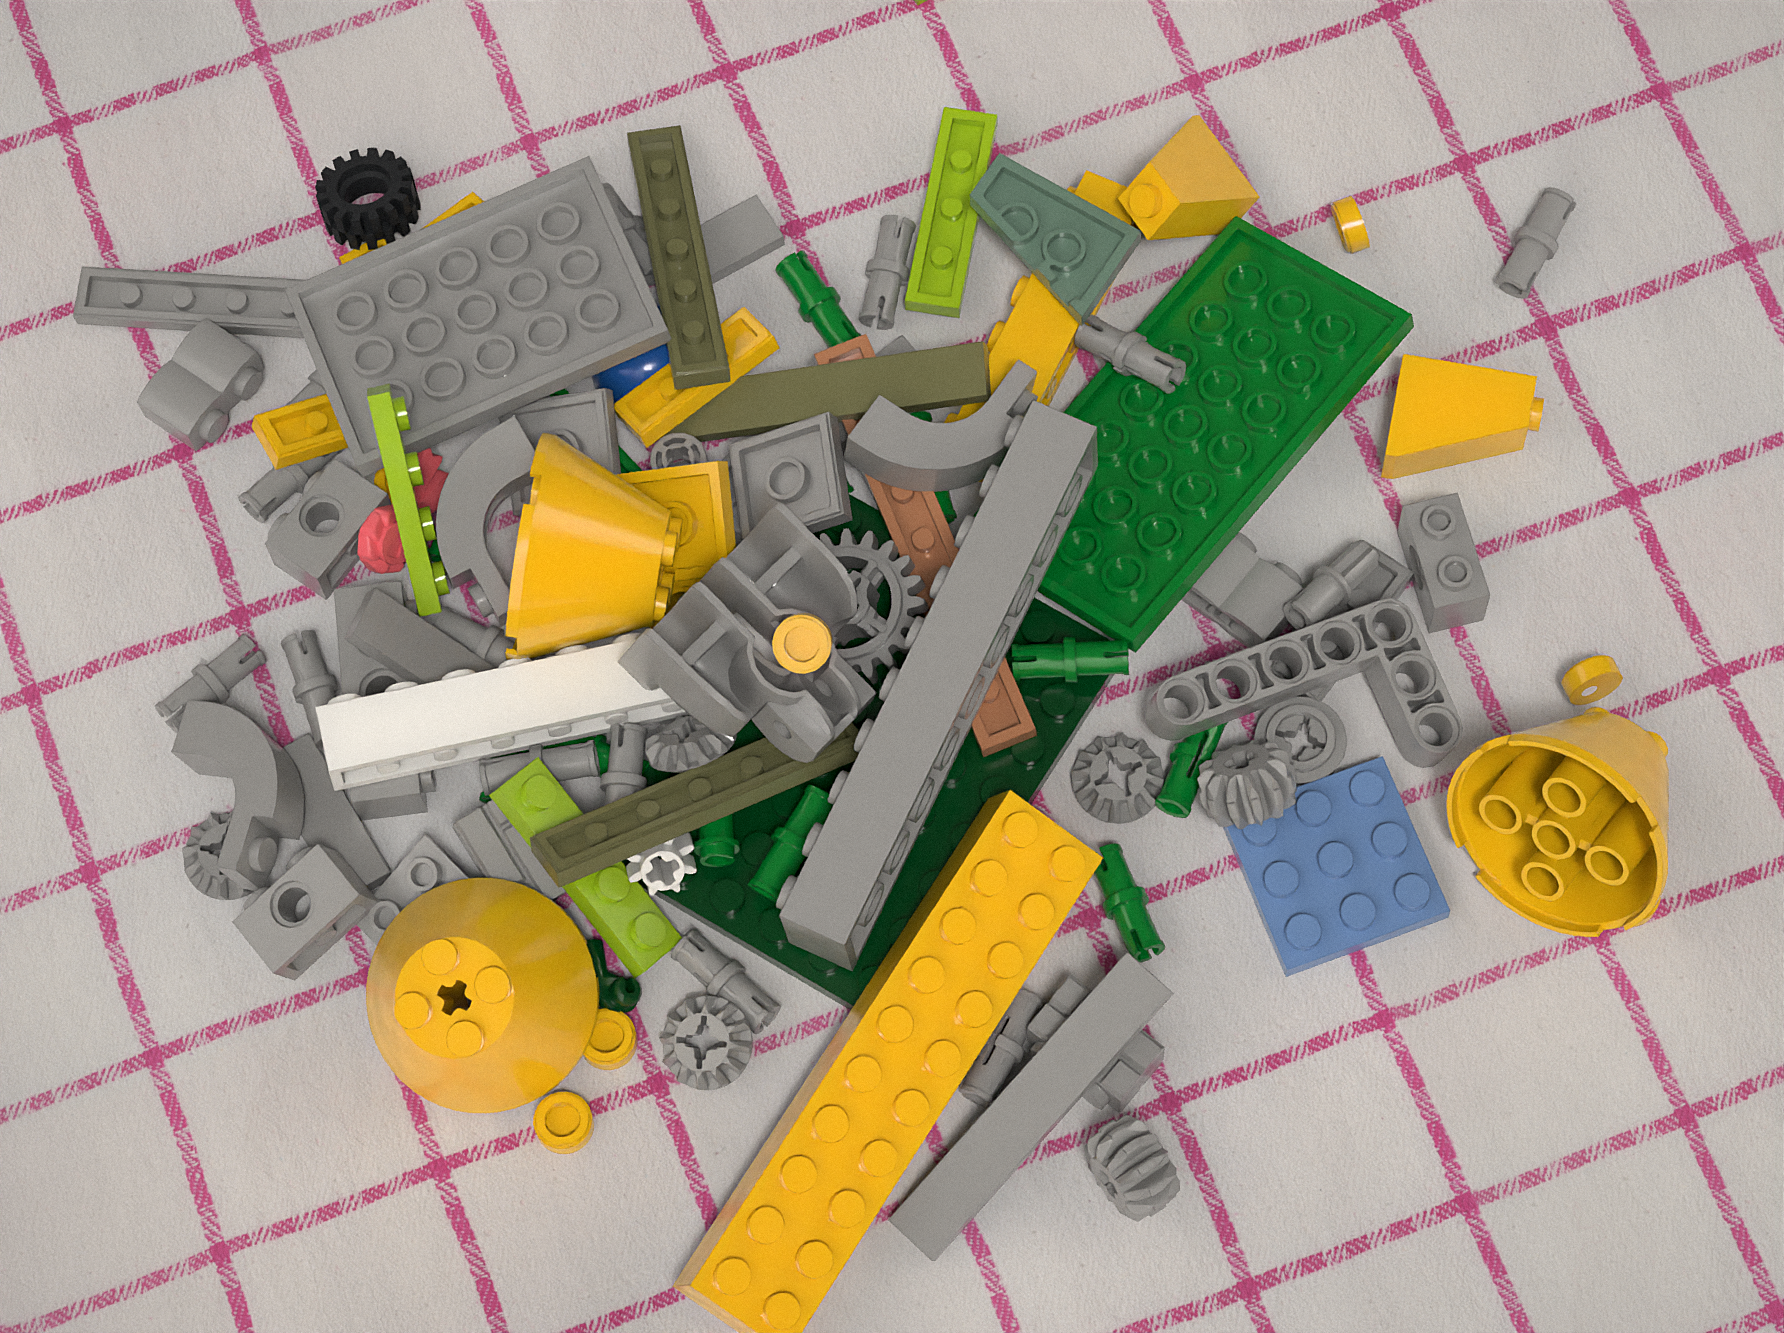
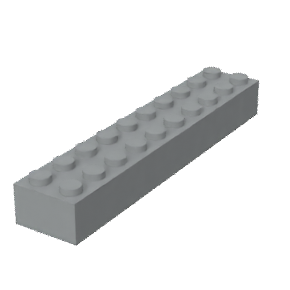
M1035 400L1032 401L1025 417L1018 414L1014 417L1004 440V446L1009 448L1001 466L992 464L982 482L979 496L985 499L976 517L968 514L963 520L954 543L955 547L960 548L951 568L942 565L939 569L929 594L935 600L926 618L917 616L907 634L904 648L910 651L901 669L892 667L883 682L879 699L885 702L876 720L866 719L857 735L854 751L858 752L859 755L850 773L842 770L838 774L828 797V803L833 804L824 825L816 822L812 827L802 850V855L808 858L798 878L793 875L787 878L777 899L776 907L782 910L779 916L789 943L850 971H853L969 733L973 721L1098 467L1097 427Z

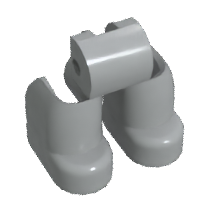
M776 503L744 540L726 558H720L699 582L694 583L653 629L648 628L639 636L618 663L643 688L650 691L661 688L686 713L713 732L734 737L752 720L769 742L782 753L794 760L808 763L814 761L874 700L877 692L836 652L834 640L828 659L819 669L805 674L794 673L784 667L781 668L773 664L753 647L755 636L734 616L735 613L741 615L772 646L773 636L777 627L784 619L793 614L810 613L821 618L829 627L833 640V637L857 613L856 590L845 567L788 507L782 503Z

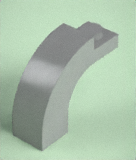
M1018 359L981 409L965 419L951 423H934L921 420L879 395L847 437L844 460L880 482L905 490L938 492L958 489L984 479L992 464L1001 466L1009 448L1004 446V440L1014 417L1017 414L1025 417L1032 401L1037 400L1038 396L1032 393L1037 371Z
M515 416L481 435L460 455L443 485L436 516L438 548L447 577L453 589L474 579L476 584L467 588L483 618L493 613L501 627L507 621L510 590L487 551V529L498 506L515 492L532 484L534 477H530V470L535 450Z
M188 700L171 752L199 775L232 778L235 787V805L216 868L241 888L257 891L265 887L269 871L275 865L279 838L300 840L304 820V793L299 772L284 748L241 712L218 703Z

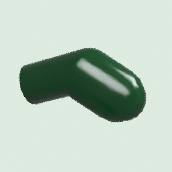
M597 939L586 940L595 974L599 981V1006L616 1012H631L642 996L640 983L632 976L626 980L624 977L608 971L603 941Z

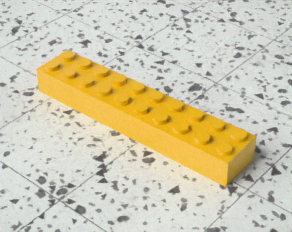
M1008 790L988 798L672 1287L738 1333H802L1101 863L1103 857L1013 791Z

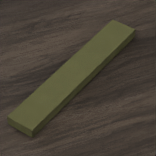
M681 125L628 132L629 153L659 310L672 338L666 343L674 389L731 382L730 368Z
M981 341L740 376L732 385L664 436L671 433H686L694 436L700 442L762 434L826 412H830L837 417L838 423L849 419L861 420L879 395L907 413L987 402L991 397L988 347Z
M851 722L814 761L808 763L794 760L782 753L765 737L720 756L705 765L687 770L530 837L531 851L558 888L855 761L859 755L858 752L854 751V744L859 730Z

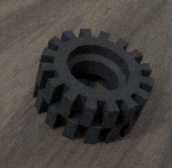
M367 148V156H360L358 149L349 151L350 160L345 162L341 156H338L332 160L335 170L328 167L322 170L321 176L323 180H317L315 186L317 194L315 195L326 230L330 236L334 235L337 243L343 245L348 240L351 249L359 250L362 242H366L368 250L378 249V240L384 239L386 244L396 241L394 233L398 232L405 237L410 232L408 223H417L419 219L417 210H421L413 175L410 167L408 168L406 160L401 156L396 159L393 151L385 149L382 156L379 157L377 148ZM367 194H384L381 198L371 203L352 204L356 199Z

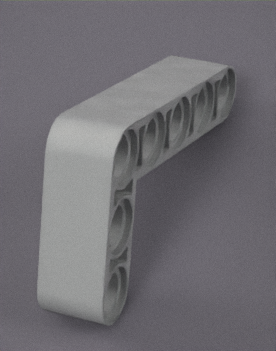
M1391 598L1375 601L1171 676L1163 681L1147 704L1145 713L1147 725L1155 735L1169 741L1180 740L1355 674L1365 672L1400 753L1412 765L1422 768L1435 766L1457 746L1463 732L1460 716L1414 614L1407 605ZM1382 622L1388 625L1394 633L1395 640L1386 641L1378 637L1374 632L1372 623ZM1327 640L1337 644L1343 652L1344 659L1334 660L1326 656L1322 650L1321 641ZM1276 659L1286 663L1291 669L1292 679L1285 680L1274 675L1270 669L1269 660ZM1396 674H1407L1413 678L1417 684L1418 693H1408L1401 689L1397 683ZM1224 678L1234 682L1240 690L1241 697L1231 699L1221 694L1216 680ZM1175 698L1182 701L1188 709L1189 717L1181 719L1169 714L1165 708L1164 699ZM1426 725L1435 729L1440 736L1441 745L1434 746L1425 742L1420 735L1419 726Z

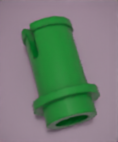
M733 813L699 827V840L694 842V852L700 856V863L708 867H724L734 863L735 854L740 850V842L734 839Z

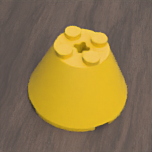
M542 433L530 470V477H534L530 504L523 503L515 549L505 636L516 639L512 649L506 648L505 655L507 660L532 659L557 652L566 647L583 645L652 626L655 621H661L665 617L667 607H670L675 573L664 571L665 566L673 567L675 552H678L683 519L672 517L670 510L557 435Z
M1591 707L1583 715L1489 740L1475 748L1456 769L1448 788L1446 800L1447 818L1457 848H1460L1464 844L1469 855L1480 869L1475 877L1496 899L1518 915L1537 925L1559 933L1581 937H1599L1603 930L1620 927L1628 930L1640 923L1652 911L1662 896L1667 881L1669 831V769L1665 759L1668 755L1667 744L1660 735L1651 731H1645L1634 722L1619 715L1609 713L1600 707Z
M498 878L461 879L443 884L420 895L408 904L387 927L377 944L368 970L366 983L367 1016L373 1038L383 1059L395 1075L415 1093L439 1106L455 1111L485 1114L502 1112L518 1108L546 1095L557 1087L579 1063L589 1045L597 1021L599 981L595 974L593 961L586 945L588 943L573 919L553 900L535 889L510 880ZM467 998L472 1000L471 1005L468 1004Z

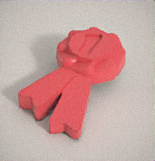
M431 448L417 453L424 485L415 486L414 489L419 508L430 506L431 513L437 510L440 493L449 473L437 470L443 457L432 453ZM393 504L375 508L362 524L358 535L357 553L360 561L369 571L379 574L400 572L406 562Z

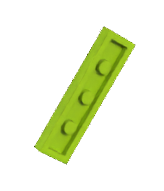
M944 107L905 297V310L960 318L980 217L970 206V194L990 167L998 126L997 114Z
M390 383L367 388V399L419 617L442 612L440 596L450 594L443 562L432 563L427 541L437 539L430 506L419 508L414 489L415 486L424 485L417 451L410 453L405 451L401 432L411 430L404 396L393 398Z
M539 757L535 758L489 795L530 848V837L584 815ZM621 861L562 886L634 978L646 972L682 939L638 882L630 883L626 867Z

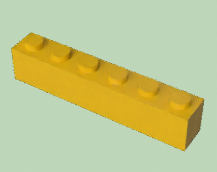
M1086 170L1077 188L1073 186L1067 188L1071 193L1140 230L1117 199L1127 188L1126 186ZM1032 273L1030 277L1023 275L1019 279L1010 302L1014 309L1006 323L1000 320L996 323L989 337L987 347L988 352H990L991 396L1019 359L1037 371L1032 393L1038 396L1037 402L1049 406L1079 349L1075 345V335L1080 324ZM1110 287L1092 311V315H1097ZM986 402L963 405L958 414L951 412L944 423L965 419L981 409Z

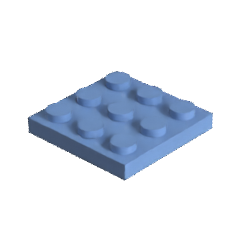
M1383 756L1296 787V803L1290 808L1283 809L1282 817L1269 818L1263 821L1262 826L1255 823L1247 825L1244 829H1238L1235 824L1223 827L1285 977L1449 917V906Z

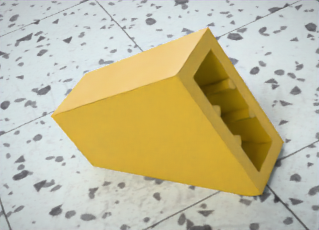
M1193 115L1149 161L1117 199L1147 240L1220 234L1235 216L1242 218L1260 196L1201 116Z
M1403 354L1381 478L1396 479L1523 450L1528 430L1538 432L1542 417L1544 398L1534 397L1537 376Z

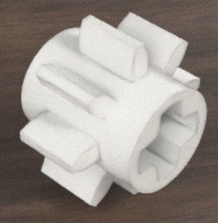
M690 833L683 834L627 858L631 861L626 866L630 883L643 879L651 896L657 890L673 889L675 892H679V883L682 881L684 874H693L697 870L694 857L689 854L694 849Z

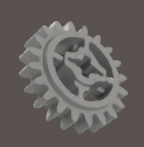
M848 528L842 532L841 543L835 546L825 533L820 534V541L841 562L845 569H862L860 573L853 570L849 574L856 590L857 605L859 607L856 615L833 637L835 647L837 644L845 646L850 640L855 638L867 637L871 639L858 647L836 649V652L857 673L862 671L872 684H876L878 681L876 668L879 664H884L889 670L892 667L898 668L893 654L896 651H900L908 655L910 651L904 648V644L910 627L915 620L913 615L929 611V605L925 599L913 596L926 587L925 583L918 575L908 576L915 568V564L908 555L896 560L899 549L892 540L884 543L878 550L877 537L872 531H867L861 543L857 545L854 535ZM884 579L889 584L892 598L891 610L887 620L877 613V602L880 598L877 589Z

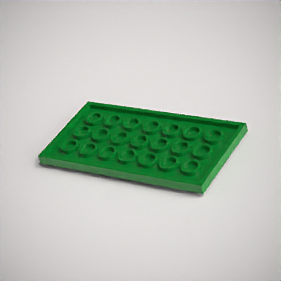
M1235 216L1135 330V332L1147 338L1146 342L1154 348L1185 361L1186 371L1180 385L1178 386L1169 380V383L1175 385V391L1168 394L1133 374L1123 376L1114 371L1112 363L1107 362L1063 412L1097 427L1098 467L1037 591L1112 639L1127 641L1128 649L1136 653L1413 329L1412 314Z

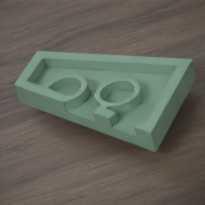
M1001 153L997 155L970 194V206L1081 326L1086 322L1141 242L1140 230Z

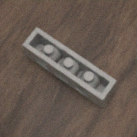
M402 581L334 589L342 695L358 694L361 697L384 693L393 684L408 682L344 639L367 592L374 588L379 589L419 616L416 600L408 599ZM434 770L352 787L350 788L351 804L360 821L428 812L426 793L436 791Z

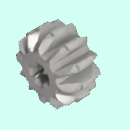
M1251 740L1246 745L1240 746L1233 743L1232 748L1226 751L1213 752L1212 759L1205 761L1199 766L1200 776L1197 779L1200 787L1198 794L1201 805L1206 809L1208 818L1215 819L1219 827H1228L1235 824L1238 829H1244L1247 825L1255 823L1262 826L1263 821L1269 818L1282 817L1283 809L1290 808L1296 803L1295 792L1297 788L1295 780H1297L1294 764L1289 760L1287 751L1280 750L1275 742H1266L1259 745L1256 740Z
M1126 1114L1116 1121L1111 1120L1100 1127L1098 1133L1089 1138L1088 1143L1084 1146L1088 1168L1094 1174L1097 1185L1105 1192L1108 1201L1115 1204L1120 1214L1136 1222L1147 1216L1152 1217L1167 1207L1166 1204L1175 1198L1176 1194L1180 1191V1180L1176 1176L1177 1168L1171 1163L1167 1155L1168 1151L1161 1146L1157 1136L1148 1130L1146 1124Z

